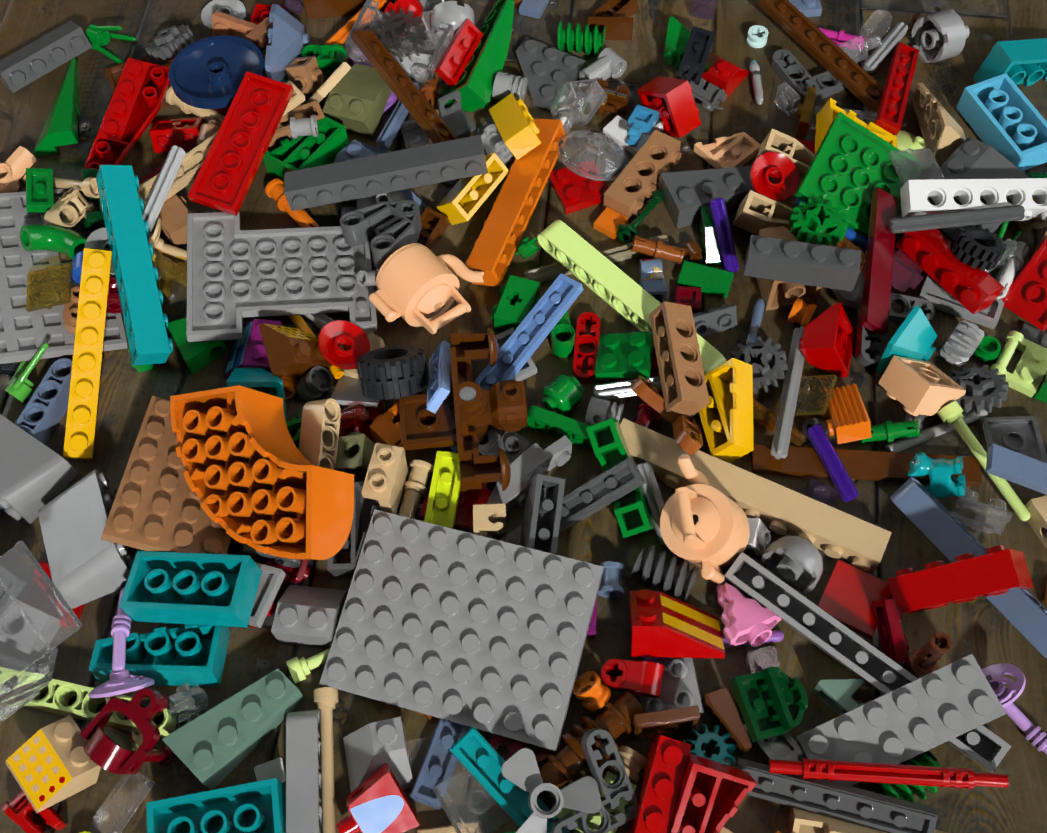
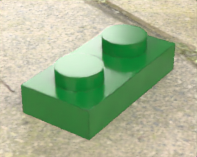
M26 168L27 212L46 213L54 205L53 169Z

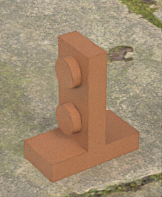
M215 11L212 14L213 36L229 35L241 37L255 44L261 52L269 45L268 29H271L273 26V22L270 23L269 18L266 17L257 25L219 11Z

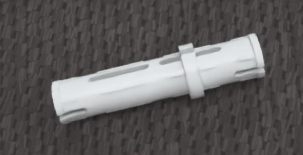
M1021 241L1013 243L1008 255L1006 254L1002 259V267L995 279L1005 288L996 299H1002L1006 296L1017 271L1022 269L1024 257L1029 251V247H1025L1026 243Z

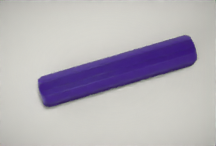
M721 197L714 198L709 201L724 270L736 272L739 270V264L725 202Z
M816 424L808 428L807 435L842 500L849 502L858 496V491L823 427L820 424Z

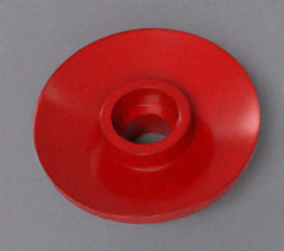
M767 152L759 156L752 164L750 180L756 193L781 202L795 193L799 183V174L790 158L778 152ZM768 177H771L774 180V183L770 182Z
M336 320L329 322L321 329L318 336V347L323 357L332 365L342 369L357 368V359L371 350L370 341L365 332L354 323Z

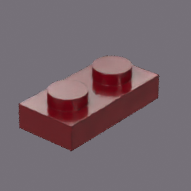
M896 598L872 601L882 653L894 662L908 661L909 642L903 634L901 625L903 615Z

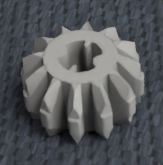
M960 321L942 346L940 356L952 365L954 364L958 367L965 365L982 341L984 331L972 322Z

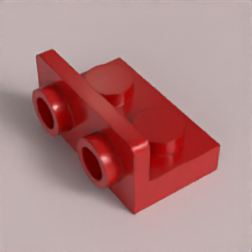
M202 117L155 120L149 130L154 152L169 153L174 145L183 148L185 152L191 151L197 146L196 141L199 129L204 124Z

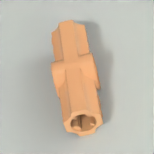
M19 146L4 163H0V193L17 192L20 188L19 180L26 173V168H30L37 161L35 156L26 148Z

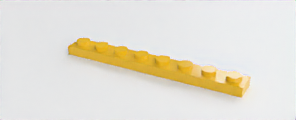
M84 248L63 450L64 459L93 460L112 251Z

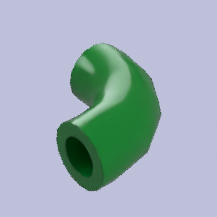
M24 225L20 229L21 243L26 251H54L65 254L73 259L76 253L84 250L87 240L81 234L60 226Z

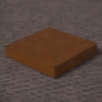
M698 705L635 714L631 727L632 740L635 742L651 740L653 735L670 737L689 734L691 729L695 730L700 719Z

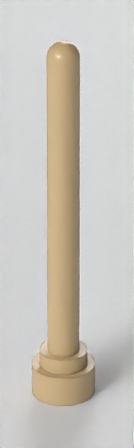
M26 174L23 176V181H24L25 183H26ZM53 177L55 188L71 189L74 186H78L80 191L87 197L100 198L95 177H87L83 181Z
M323 687L313 690L314 704L317 705V710H320L323 833H336L333 709L336 708L335 704L338 703V689Z

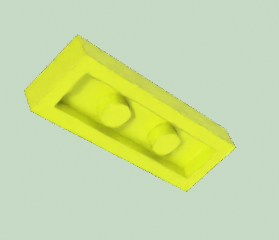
M437 451L424 522L454 529L461 488L458 453Z

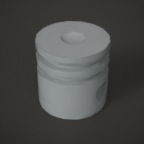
M498 72L493 84V100L501 101L512 93L517 100L521 98L524 101L528 84L527 78Z
M591 397L585 424L592 426L614 418L618 420L620 425L624 404L617 406V402L611 404V401Z

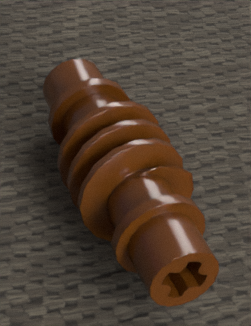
M625 691L612 704L607 702L603 706L604 711L594 720L583 716L580 719L582 727L574 724L570 728L573 736L564 733L561 736L564 747L554 756L549 753L546 756L547 763L539 769L543 783L553 784L561 790L566 784H572L574 782L573 778L581 770L591 776L581 746L584 733L593 728L602 729L609 732L613 740L622 733L628 735L632 731L631 725L634 715L645 713L637 699ZM595 736V743L591 745L592 749L599 750L604 759H610V756H605L601 752L600 745L604 743L603 739ZM543 791L550 799L553 797L549 792Z

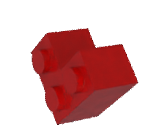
M658 76L637 89L642 106L659 112L666 135L681 138L701 125L699 110L695 105L692 87L688 80Z

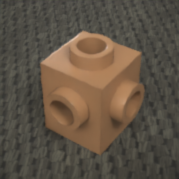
M315 56L295 58L285 67L288 81L290 80L305 96L313 95L324 83L323 73L319 69Z

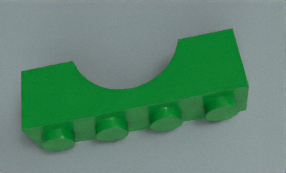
M611 418L586 427L595 456L599 460L604 472L626 458L631 457L618 420ZM641 486L614 501V512L623 538L655 529Z

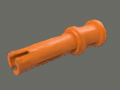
M276 178L267 184L265 194L269 198H273L279 210L287 212L301 228L320 227L304 209L291 211L284 193V181L282 179Z

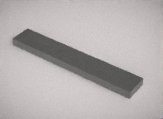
M739 758L737 769L749 772L757 783L754 789L746 795L889 833H934L938 819V809L824 779H803L802 775L769 773V765Z

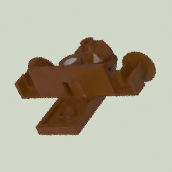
M487 327L486 333H449L453 392H449L436 413L426 409L427 394L412 395L399 399L401 446L404 450L458 446L462 491L482 490L481 483L499 481L502 483V491H505L511 479L510 461L506 452L499 448V454L479 456L478 443L487 435L491 425L505 432L520 431L527 426L524 383L515 379L502 380L499 383H495L490 389L483 390L472 380L471 360L490 358V367L495 366L498 360L499 347L494 331ZM426 416L436 419L434 424L428 426L423 425L421 420Z

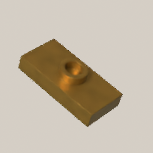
M808 86L804 103L798 105L795 118L800 119L796 138H806L817 92L816 87Z

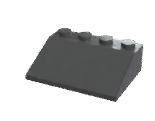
M970 136L930 177V179L1030 178L992 146ZM1006 197L1007 201L1010 204H1013L1012 201ZM927 198L930 204L935 205L932 199ZM954 198V201L957 204L961 205V202L957 198ZM980 198L981 202L987 205V202L983 198ZM1003 222L980 224V226L984 230L985 228L990 229L989 232L993 233ZM961 227L938 230L953 242Z

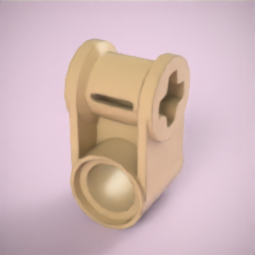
M74 186L66 191L45 213L44 221L46 225L70 228L75 226L85 216V213H90L95 206L92 203H88L82 196L78 186Z

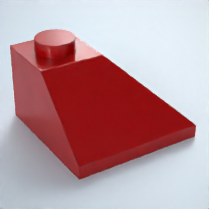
M710 51L702 74V78L707 80L703 89L706 90L710 82L724 89L728 98L749 75V71Z
M841 302L834 303L805 326L803 338L799 340V350L801 354H804L810 365L844 378L849 375L855 332Z

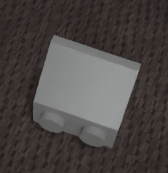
M290 584L277 603L271 632L280 643L331 648L348 591Z

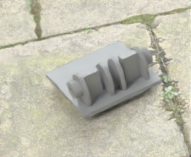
M666 657L654 661L664 665L660 698L639 695L644 712L649 713L698 705L699 712L703 713L693 658Z

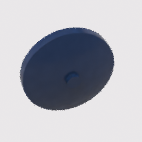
M229 35L207 37L188 45L176 55L169 68V81L175 95L190 106L202 109L225 108L231 105L247 71L260 76H266L265 61L260 49L249 40Z

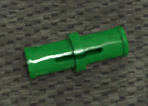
M888 420L885 421V424L871 425L872 438L862 439L861 443L881 440L894 442V439L920 437V430L917 428L919 426L918 420L895 423Z

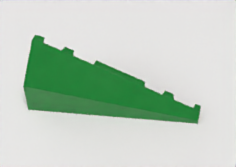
M76 58L71 59L33 151L35 157L58 154L59 146L78 143L77 115H80L79 66Z

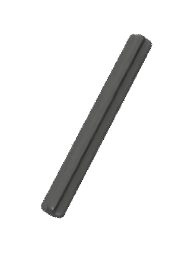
M1021 205L891 218L889 229L890 232L895 234L1018 221L1024 219L1025 209Z

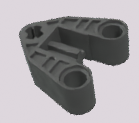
M412 200L380 202L345 213L340 218L344 242L347 245L359 246L372 239L370 242L374 265L378 269L396 250L405 245L417 243L422 229L419 204Z

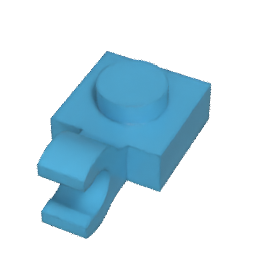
M637 104L628 119L627 127L630 128L628 131L630 136L627 141L628 145L636 147L642 132L646 134L651 133L659 119L658 111Z

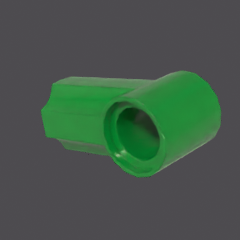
M568 310L549 333L551 350L554 355L560 358L572 355L575 347V330L571 326Z

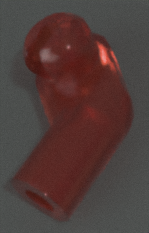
M356 404L341 410L339 433L351 420L357 419L358 422L364 423L370 417V412L365 409L364 405Z

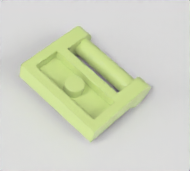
M1010 331L1005 339L1006 345L996 364L991 365L989 370L999 369L998 375H1006V382H1009L1010 388L1032 398L1047 371V348L1025 339L1023 334L1018 331ZM1018 349L1023 353L1011 374L1007 372L1006 367L1015 350Z

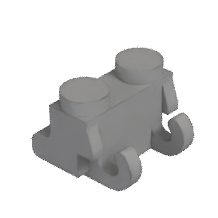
M491 124L487 126L481 135L485 154L495 153L506 167H511L515 157L504 143L496 125Z

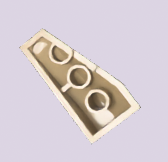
M917 83L912 100L913 108L923 139L927 143L931 164L943 165L966 140L961 126L923 83Z

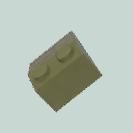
M355 63L330 91L322 112L325 117L344 125L346 130L373 136L392 90L374 67Z

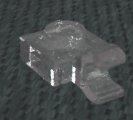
M861 35L837 46L858 63L869 58L867 51L882 45L880 36L863 41Z

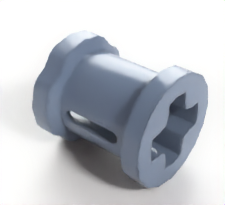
M612 561L600 563L599 566H603L604 571L598 595L604 598H620L624 596V589L621 587V577L625 571V566L622 563Z

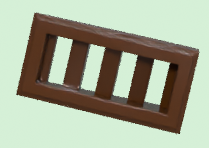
M607 0L589 17H609L607 15L608 12L613 15L611 17H630L639 10L637 0Z
M426 206L421 214L422 229L420 236L428 240L424 242L418 239L417 243L431 250L450 224L448 216ZM432 221L437 225L434 227L430 225L429 222ZM426 228L432 231V233L430 235L424 232L423 230Z
M725 687L705 694L701 701L704 708L722 732L729 733L730 738L728 740L736 746L737 752L741 756L746 755L752 745L729 690Z

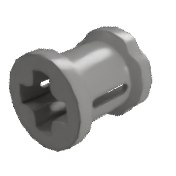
M316 115L302 119L290 117L292 138L298 139V136L307 135L318 137Z

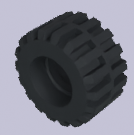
M406 345L389 346L369 351L357 359L361 392L365 397L378 400L400 399L415 395L428 387L427 363L423 349Z

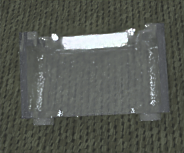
M366 0L344 43L349 57L356 62L371 64L351 39L354 31L372 30L409 77L419 82L431 81L437 74L434 70L454 37L452 24L441 22L438 29L432 26L430 31H426L392 20L390 12L383 14L377 9L378 2Z

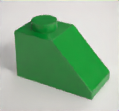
M672 16L668 22L664 59L668 65H671L678 72L691 32Z

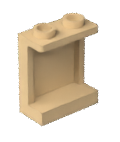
M381 443L375 444L361 491L362 497L378 500L381 511L398 515L405 494L403 491L404 482L409 477L403 447Z

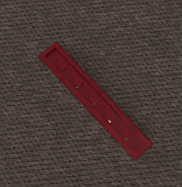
M877 188L872 191L860 325L882 335L888 332L895 234L890 232L889 221L891 218H897L898 198Z

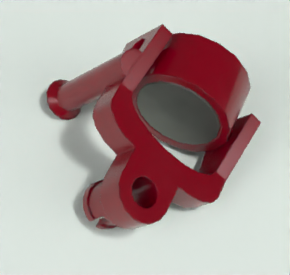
M143 688L130 701L122 698L110 699L80 733L83 738L89 739L84 745L86 755L98 766L119 775L137 774L144 762H159L161 765H167L172 762L174 753L168 746L152 749L160 738L159 729L152 719L156 713L162 712L166 708L168 703L167 696H162L163 693L156 689ZM118 711L124 714L138 727L143 737L140 747L124 732L111 725H107L114 712Z

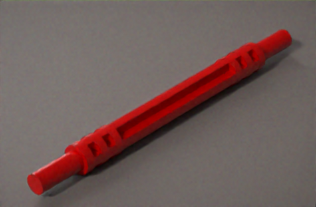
M802 758V761L769 760V773L802 775L803 779L974 789V786L1008 788L1009 786L1007 774L974 772L971 768L881 764Z

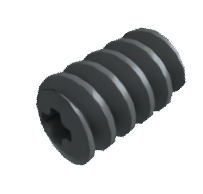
M654 545L647 551L643 548L636 560L631 576L636 577L642 571V581L647 582L653 577L652 584L654 587H658L664 582V592H668L675 587L674 596L678 598L686 592V601L697 578L698 566L695 565L690 571H687L688 561L684 560L677 566V556L673 555L666 561V551L663 550L656 556Z

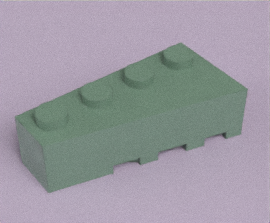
M277 668L167 735L162 740L202 784L210 790H214L286 718L288 712H293L305 700V697Z

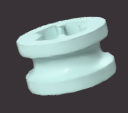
M761 25L750 27L746 40L747 44L752 48L764 47L769 34L767 28Z

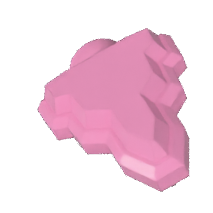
M727 582L716 586L718 603L724 610L721 616L725 625L723 633L731 645L734 644V646L749 642L753 647L765 643L772 635L771 629L781 621V618L755 599L747 598L740 589Z

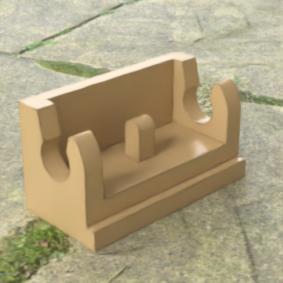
M506 504L473 505V533L492 538L494 535L508 534Z

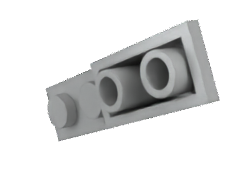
M564 435L544 450L537 443L533 444L510 465L511 479L508 488L502 491L501 481L497 482L487 504L505 503L507 517L512 509L518 505H525L528 480L536 474L548 475L549 471L554 467L566 464L572 456V442Z

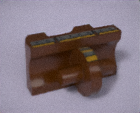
M600 79L595 84H588L586 105L599 109V117L604 118L607 112L626 116L629 104L628 87L620 85L617 86L616 90L609 89V84Z

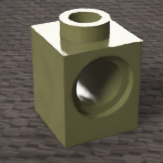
M360 432L349 433V436L339 437L336 469L341 472L354 474V477L366 476L375 443Z

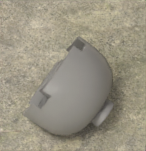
M445 1L435 5L433 12L429 14L432 34L439 42L449 45L464 20L468 18L475 25L473 9L466 3H464V6L457 5V1Z
M786 535L775 540L761 558V564L764 562L768 571L790 587L802 590L800 594L803 595L812 592L823 572V559L818 549L810 540L798 536Z

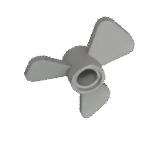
M528 748L520 749L502 765L501 773L503 777L529 793L528 807L532 814L516 833H547V818L556 816L562 808L590 814L597 813L601 809L602 803L599 788L594 778L585 776L561 790L553 784L543 783L535 755ZM542 791L549 792L554 798V805L549 811H543L537 805V796Z

